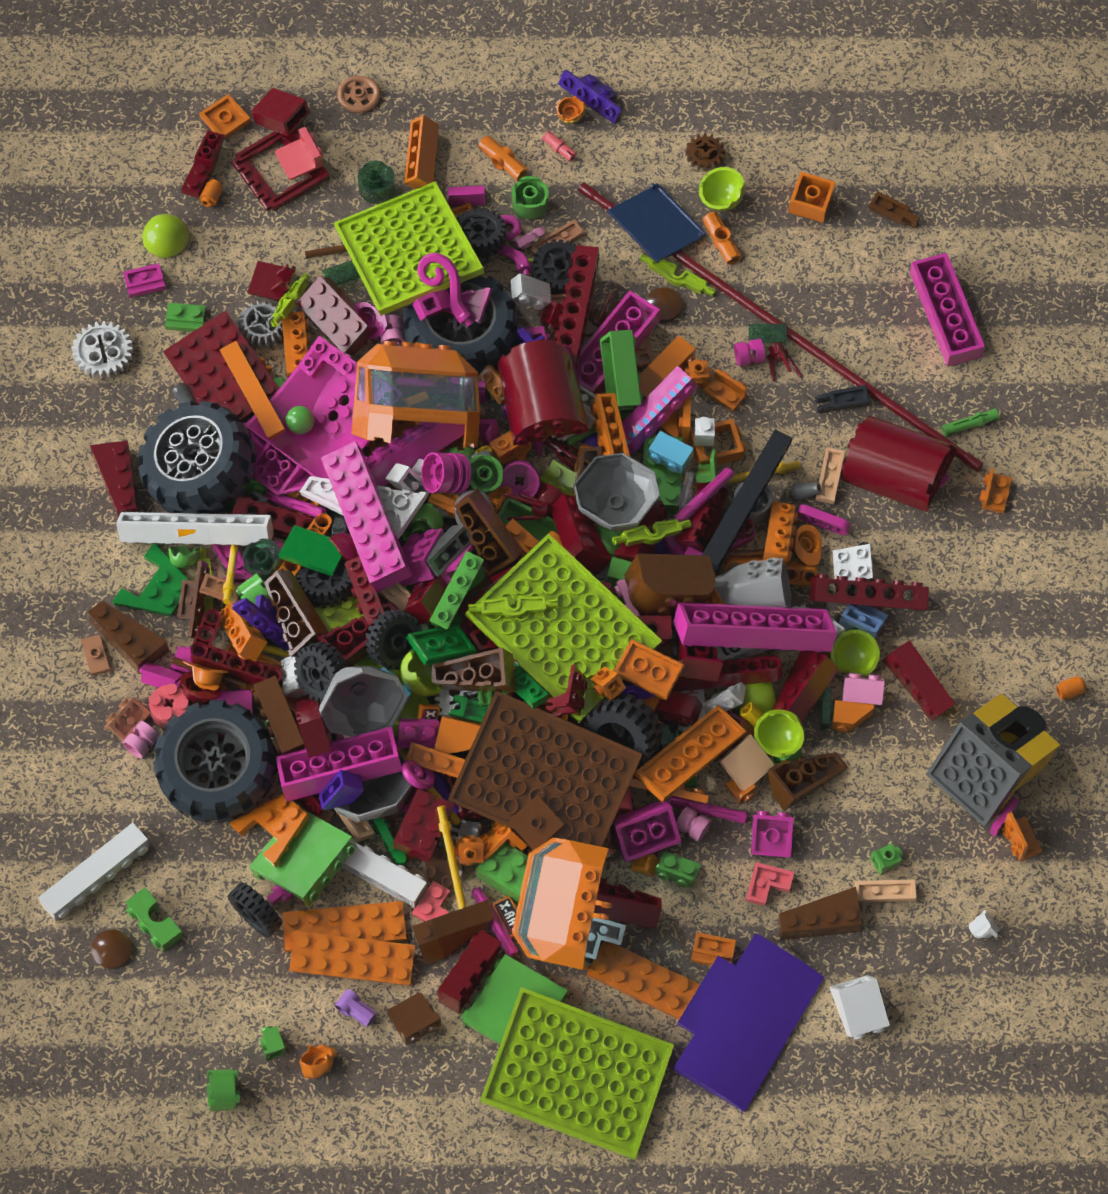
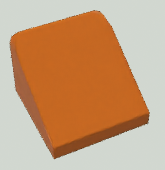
M651 853L636 858L630 870L654 877L659 859Z

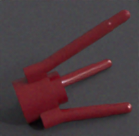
M776 342L770 345V354L767 357L770 363L772 381H775L773 360L776 362L783 361L789 372L792 371L791 365L799 378H802V374L787 350L784 349L783 344Z
M509 493L504 494L511 499L532 505L531 513H535L532 516L507 517L508 521H511L512 518L515 521H541L542 517L547 518L550 503L523 493H519V496Z

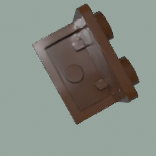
M417 993L387 1010L389 1019L405 1045L417 1042L422 1036L435 1032L441 1026L439 1014L433 1012L422 993Z

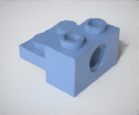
M848 604L840 618L839 624L845 628V632L848 630H862L869 633L876 640L888 618V614L871 606Z

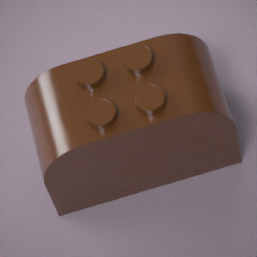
M637 554L624 574L632 605L638 611L647 615L675 616L678 602L704 604L716 584L709 555Z

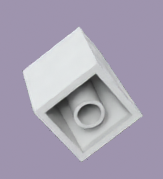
M866 975L830 986V991L847 1036L859 1039L865 1037L867 1032L879 1033L885 1030L884 1027L890 1026L877 978Z

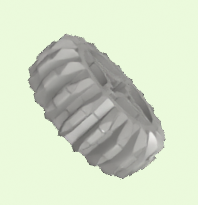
M266 300L264 304H260L259 301H257V305L250 303V308L245 307L244 313L240 312L238 329L246 341L251 343L252 347L258 344L259 349L262 348V345H265L268 349L269 344L276 346V341H282V320L278 327L276 326L273 331H270L273 327L271 325V321L274 318L272 315L278 307H275L273 302L269 305ZM253 318H255V321L252 322V325L248 326V324L250 323V321H251Z

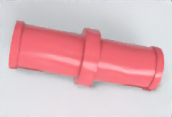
M548 130L546 132L547 135L544 134L542 140L553 147L556 153L559 152L571 162L573 160L572 157L575 158L577 152L567 146L563 139L560 140Z

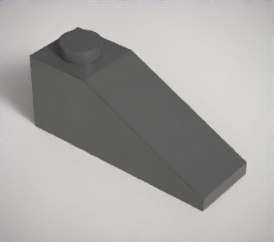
M463 525L451 526L440 537L427 558L426 562L436 577L440 576L471 545L469 532Z

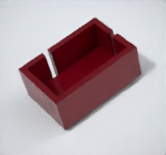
M417 789L396 835L393 848L430 863L443 834L439 829L438 823H440L437 807L445 806L449 821L455 804L440 797L434 800L435 795Z

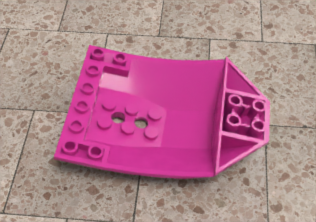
M320 336L286 382L269 400L286 432L269 440L256 415L246 424L244 423L252 435L251 440L255 443L256 462L252 463L255 467L252 477L276 495L300 491L310 476L329 479L321 457L354 441L364 450L371 441L351 434L357 362ZM364 367L362 369L360 400L365 401ZM371 373L372 404L396 407L403 396ZM345 397H349V403L342 406V400ZM295 406L307 407L314 415L315 423L306 434L297 435L291 432L286 425V416L289 410ZM333 411H337V420L330 421V414Z

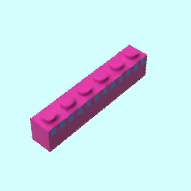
M678 366L622 422L630 456L639 450L644 440L651 437L668 420L669 416L679 409L682 403L699 387Z

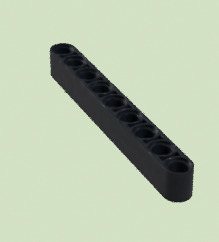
M776 429L773 431L702 555L710 556L714 574L718 572L789 449L793 437Z

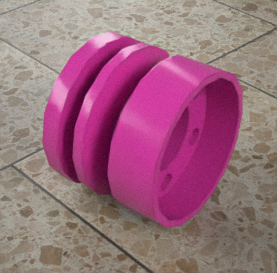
M429 453L423 460L421 467V478L424 488L430 493L461 494L465 492L471 480V466L468 458L460 453Z
M514 460L503 468V479L500 488L508 486L512 489L513 495L519 496V493H523L533 497L539 488V473L530 462ZM516 476L524 477L522 485L521 483H515Z

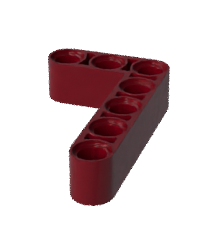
M216 609L206 611L190 649L191 662L214 670L228 671V673L223 674L252 685L276 676L281 687L282 671L279 668L257 660H244L236 653L214 647L221 629L222 616ZM212 619H213V620H216L217 622H215V623H210L209 620H212ZM203 636H208V637H210V638H209V639H203L202 637H203ZM198 652L203 653L202 656H197L195 654ZM214 659H221L222 661H221V662H215V661H213V660H214ZM239 665L240 668H233L232 666ZM252 671H257V672H259V673L256 674V675H254V674H251L250 672H252Z

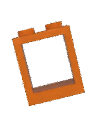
M734 419L715 423V433L730 430L736 448L717 453L718 465L743 460L744 452H746L745 443L739 437L741 436L739 425H735ZM691 428L689 439L692 448H694L693 452L697 464H710L711 455L706 456L704 447L694 446V428Z

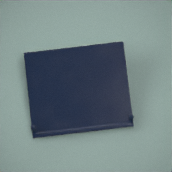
M652 183L649 189L607 211L656 263L696 243L707 235L658 183Z

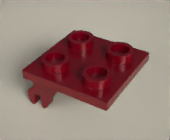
M258 261L247 294L280 301L291 286L290 280L292 274L295 273L296 267L292 266V268H289L288 264L283 267Z
M571 665L567 692L547 700V703L553 704L552 706H546L547 710H559L557 713L552 712V715L556 717L571 713L580 716L581 710L584 709V693L588 688V679L575 665Z

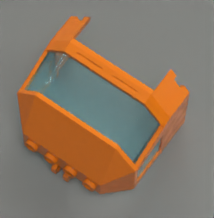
M384 341V344H377L357 362L351 434L376 441V437L384 438V442L391 443L393 420L465 424L464 435L458 438V441L463 443L464 448H468L469 445L470 447H478L480 424L478 372L457 351L451 350L450 346L439 345V348H432V344L402 342V346L395 345L393 341Z
M551 838L529 853L512 934L527 957L581 970H589L590 966L585 961V954L593 918L609 921L610 917L607 914L594 913L595 905L604 908L612 907V903L598 901L597 895L606 857L614 855L613 850L571 840Z

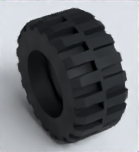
M620 693L612 701L604 698L591 710L583 723L584 729L642 753L643 755L637 769L649 761L659 748L660 741L662 740L661 723H658L659 718L657 714L652 712L653 709L650 705L647 706L642 699H636L631 694L625 696V693ZM611 723H617L625 727L633 736L634 742L626 741L619 737L613 730Z

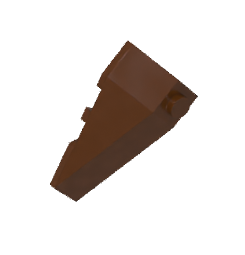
M837 752L816 755V757L807 759L803 757L794 761L784 760L768 770L772 796L785 811L848 769V766Z
M488 900L412 926L425 965L445 959L495 919Z

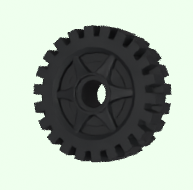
M477 208V211L469 209V213L464 211L462 215L459 214L457 216V221L477 257L480 255L481 258H485L486 254L490 257L492 252L497 254L499 250H502L503 245L506 243V224L498 213L495 215L493 210L488 212V209L484 208L481 211V208Z
M555 239L550 243L546 242L544 246L542 245L537 250L533 258L532 277L549 283L552 295L557 293L564 294L565 285L569 283L568 270L569 267L573 266L571 255L572 252L576 251L577 246L575 244L571 246L570 241L563 243L562 239H559L558 242ZM556 266H561L563 270L558 269Z
M345 559L341 560L333 576L304 566L298 571L297 581L311 604H314V607L319 608L321 605L322 608H326L327 605H330L331 608L334 607V603L341 605L342 600L346 602L348 597L353 595L351 592L353 585L345 566V562H347Z
M400 610L385 611L384 615H378L379 620L374 619L372 621L374 626H369L368 628L371 633H366V638L369 639L365 641V645L368 646L366 650L370 654L369 657L378 665L390 670H401L402 660L413 649L407 640V635L423 631L421 630L422 626L416 618Z
M325 642L308 645L302 648L295 657L297 662L294 663V667L297 669L294 670V675H298L295 679L301 683L299 685L300 689H305L303 693L306 696L309 695L311 700L315 699V702L323 701L335 674L347 667V665H343L346 662L345 659H340L342 654L339 651L335 652L337 648L334 646L330 647L331 644Z
M239 883L228 894V900L235 911L252 928L254 927L258 933L260 932L261 935L269 938L282 925V919L274 911L275 909L269 905V902L261 894L259 895L255 889L253 890L246 883Z

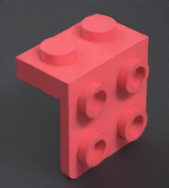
M306 127L299 129V140L275 151L276 157L289 180L298 178L323 166L321 160L323 153L319 146H315V138L312 132L308 133Z

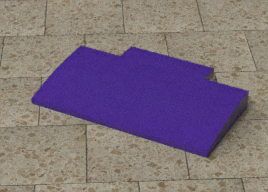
M757 933L751 939L736 966L717 956L677 1025L694 1035L675 1065L674 1071L745 1112L822 983L824 976Z

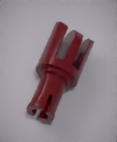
M548 436V440L543 441V444L555 452L556 458L574 470L575 466L565 459L564 456L576 463L577 457L568 450L570 449L577 455L578 450L572 445H568L567 442L561 443L555 437Z

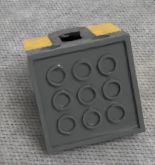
M1001 693L958 724L926 775L978 822L986 826L997 818L1017 789L1043 771L1060 744L1046 733L1047 724L1037 711L1027 706H1016Z

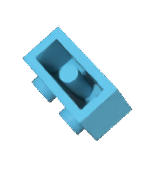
M660 431L649 447L648 457L654 463L662 464L670 471L678 472L682 475L693 458L694 448Z

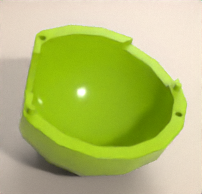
M719 167L709 171L699 184V196L702 202L711 210L718 212L735 208L741 201L745 191V181L742 175L737 170L729 167Z
M161 214L152 217L144 226L142 241L149 253L157 257L168 258L184 250L190 235L188 227L179 217L171 214Z
M848 630L841 633L835 639L832 651L830 652V659L839 668V672L859 673L861 676H868L878 664L880 649L876 640L869 633L862 630Z
M414 649L408 652L402 660L400 667L404 685L414 694L422 696H432L442 690L433 684V664L425 666Z
M772 683L746 684L743 703L732 710L741 717L740 710L748 702H753L763 714L772 710L776 703Z
M780 709L770 710L757 720L754 736L756 742L765 753L774 757H786L794 754L802 747L804 742V726L798 716L792 712Z

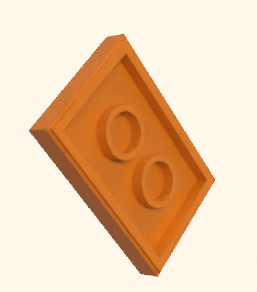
M631 639L615 670L623 680L667 700L685 665Z

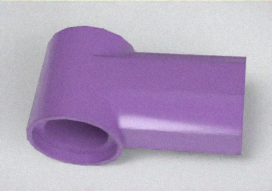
M347 989L334 1005L345 1016L350 1015L366 1028L372 1024L377 1016V1012L363 1003L361 998L350 989Z

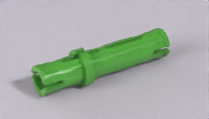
M996 408L983 413L977 412L971 417L942 425V431L945 437L973 427H982L986 423L999 420V414Z

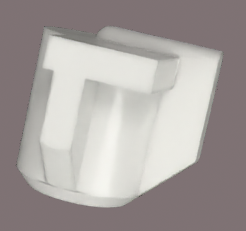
M986 910L969 923L971 933L979 939L989 938L992 935L996 938L998 931H1000L993 917Z

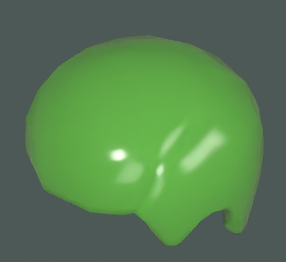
M304 406L293 407L286 416L288 429L297 435L306 434L315 423L313 413Z
M176 546L168 549L170 562L179 568L191 567L199 559V553L196 548H193L192 552L189 551L187 546Z

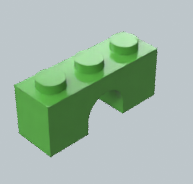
M145 887L126 901L127 914L132 919L136 918L138 920V926L144 934L148 932L152 937L150 941L156 949L160 947L165 952L183 938L182 931L170 916L162 922H154L150 919L151 914L159 907L155 898Z

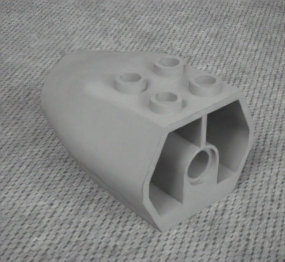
M783 558L750 561L731 568L715 577L716 584L714 589L718 591L725 605L791 608L790 582Z

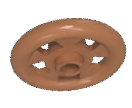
M361 75L352 76L344 80L337 92L340 105L352 113H365L372 110L378 104L381 96L378 84L373 79ZM356 83H364V85L356 86ZM347 88H351L350 94L345 93ZM372 88L373 94L368 95L367 89ZM352 99L355 103L351 105L347 101ZM366 99L369 101V103L366 105H362L361 103Z

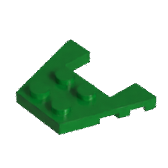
M153 543L144 555L145 560L159 567L153 578L139 597L121 588L113 599L112 604L172 617L179 607L182 580L188 579L170 562V559L162 550Z

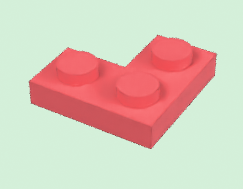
M755 862L746 901L765 906L770 888L789 893L794 872Z
M433 881L412 912V915L425 922L450 913L441 908L449 896L450 890Z

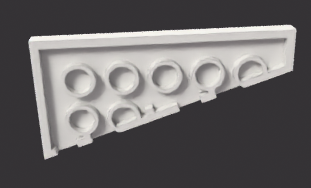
M310 476L300 490L301 495L343 515L330 480ZM377 486L399 539L428 495L426 492L414 493L405 489L399 491L392 490L390 487Z

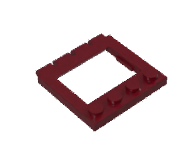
M296 129L289 136L274 131L235 154L236 158L231 161L245 183L250 186L249 188L256 198L260 199L259 202L266 211L272 208L274 211L330 178V174L322 166L305 174L308 178L297 182L287 188L285 192L276 196L250 159L281 141L286 146L299 140L300 134Z

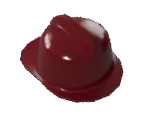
M191 671L181 675L180 683L183 686V694L191 702L202 704L206 700L217 699L222 694L220 687L218 690H208L197 686Z

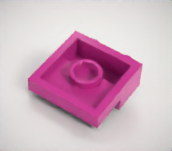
M758 811L757 815L753 814L751 855L791 857L793 817H789V813L777 812V816H769L767 811Z

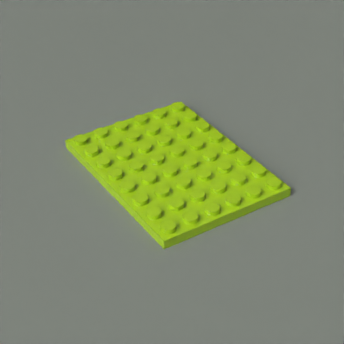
M436 181L334 222L335 229L380 316L414 303L417 299L432 292L450 288L449 274L439 263L430 264L426 272L428 277L435 278V269L437 267L442 268L445 274L443 282L437 286H428L421 281L418 275V265L420 260L427 254L439 253L448 257L458 270L460 283L485 273L483 266Z
M549 533L475 604H481V600L507 597L510 607L516 608L519 596H545V600L558 599V607H548L544 612H529L516 618L505 617L501 614L482 615L481 612L469 613V610L465 613L499 648H504L512 653L514 662L524 669L551 698L567 692L571 665H575L588 679V688L584 693L585 706L581 710V715L569 714L578 723L600 701L606 698L603 695L599 696L593 690L594 684L590 679L597 671L603 667H607L610 670L615 669L631 639L653 650L662 643V640Z
M521 987L480 1102L635 1160L674 1044Z

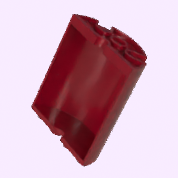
M555 340L530 341L512 348L510 354L501 357L498 368L513 446L526 445L535 441L543 442L551 435H554L556 438H563L566 435H579L589 431L572 349L565 343L562 345L556 344Z
M872 415L868 416L863 423L859 422L856 427L855 437L851 438L848 443L849 452L846 462L843 463L841 468L843 481L927 512L940 487L942 478L945 477L957 453V447Z

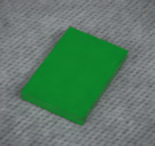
M296 525L292 528L279 552V558L329 576L334 575L343 556L329 540L330 537Z
M459 624L450 625L448 630L440 627L407 635L408 642L425 666L474 655L477 652Z

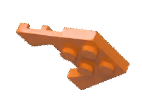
M283 793L255 808L248 814L234 819L229 824L241 836L246 834L257 823L261 825L277 840L275 844L263 853L264 857L277 867L280 864L281 856L285 851L288 852L289 844L293 838H297L310 817L294 801L287 802Z

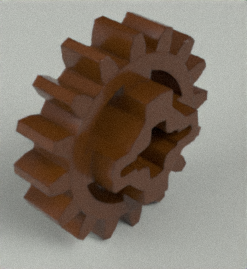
M704 133L703 137L697 134L696 139L691 138L690 143H687L685 153L687 162H691L692 167L697 165V170H700L701 167L705 171L709 167L713 170L715 165L720 167V163L724 161V143H719V137L713 139V134L710 137H707L706 133Z

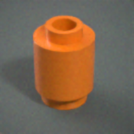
M211 179L205 184L199 196L202 205L205 207H214L223 192L221 182Z
M1076 675L1059 682V685L1056 686V691L1061 700H1069L1084 694L1087 686L1084 679Z

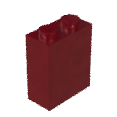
M272 88L251 110V114L255 124L289 136L310 114V110L305 99Z

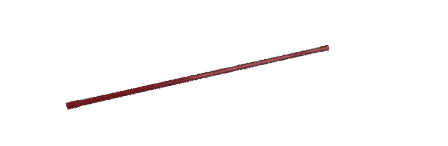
M585 182L580 184L578 191L607 211L616 206ZM681 251L671 255L856 386L866 385L868 395L919 431L932 438L955 445L957 447L955 456L961 459L967 466L976 472L982 468L984 464L982 461L961 449Z

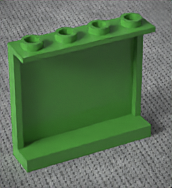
M468 551L465 552L429 620L434 628L442 627L448 630L450 625H461L463 619L456 612L467 592L486 578L485 568L481 566L484 559Z
M304 810L310 818L297 838H293L289 844L288 852L285 851L281 856L280 864L275 867L263 855L277 842L273 837L249 868L256 878L269 880L303 900L306 907L309 908L318 899L322 890L330 884L333 876L342 869L349 856L353 855L357 845L349 834Z
M505 954L502 960L500 958L497 960L493 967L495 971L491 976L488 975L483 982L484 988L481 993L477 992L472 1000L474 1004L470 1009L467 1008L464 1011L461 1019H463L464 1028L469 1026L500 1044L521 987L562 1003L567 998L568 990Z

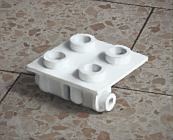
M870 544L833 550L835 579L836 576H848V580L855 581V577L867 578V580L873 579Z

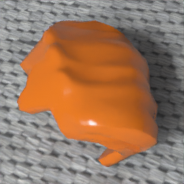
M322 1044L317 1047L309 1045L307 1052L300 1059L303 1076L311 1079L323 1076L332 1068L333 1061L338 1055L337 1051L333 1047Z

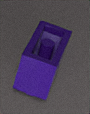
M340 769L319 793L322 809L328 810L353 803L364 791L361 776Z

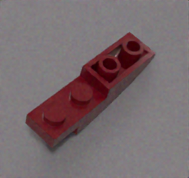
M207 130L194 156V164L181 188L182 194L199 198L205 184L209 182L214 171L225 135Z

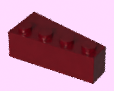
M658 500L637 527L645 525L654 534L653 524L665 520L667 516V509L662 500ZM621 543L620 549H615L614 556L633 562L637 554L654 553L656 544L639 543L626 546L625 543Z
M442 575L416 583L411 596L408 598L405 609L421 625L429 622L448 586Z
M675 629L678 662L685 665L679 677L718 682L723 662L721 658L718 659L716 648H713V646L682 645L678 632Z
M672 690L667 700L660 699L654 714L656 713L659 718L658 721L664 724L676 723L680 726L688 727L698 721L703 705L697 696Z
M310 698L293 703L308 758L332 751L330 743H333L331 733L319 711L322 702L318 703L315 702V699L311 700Z

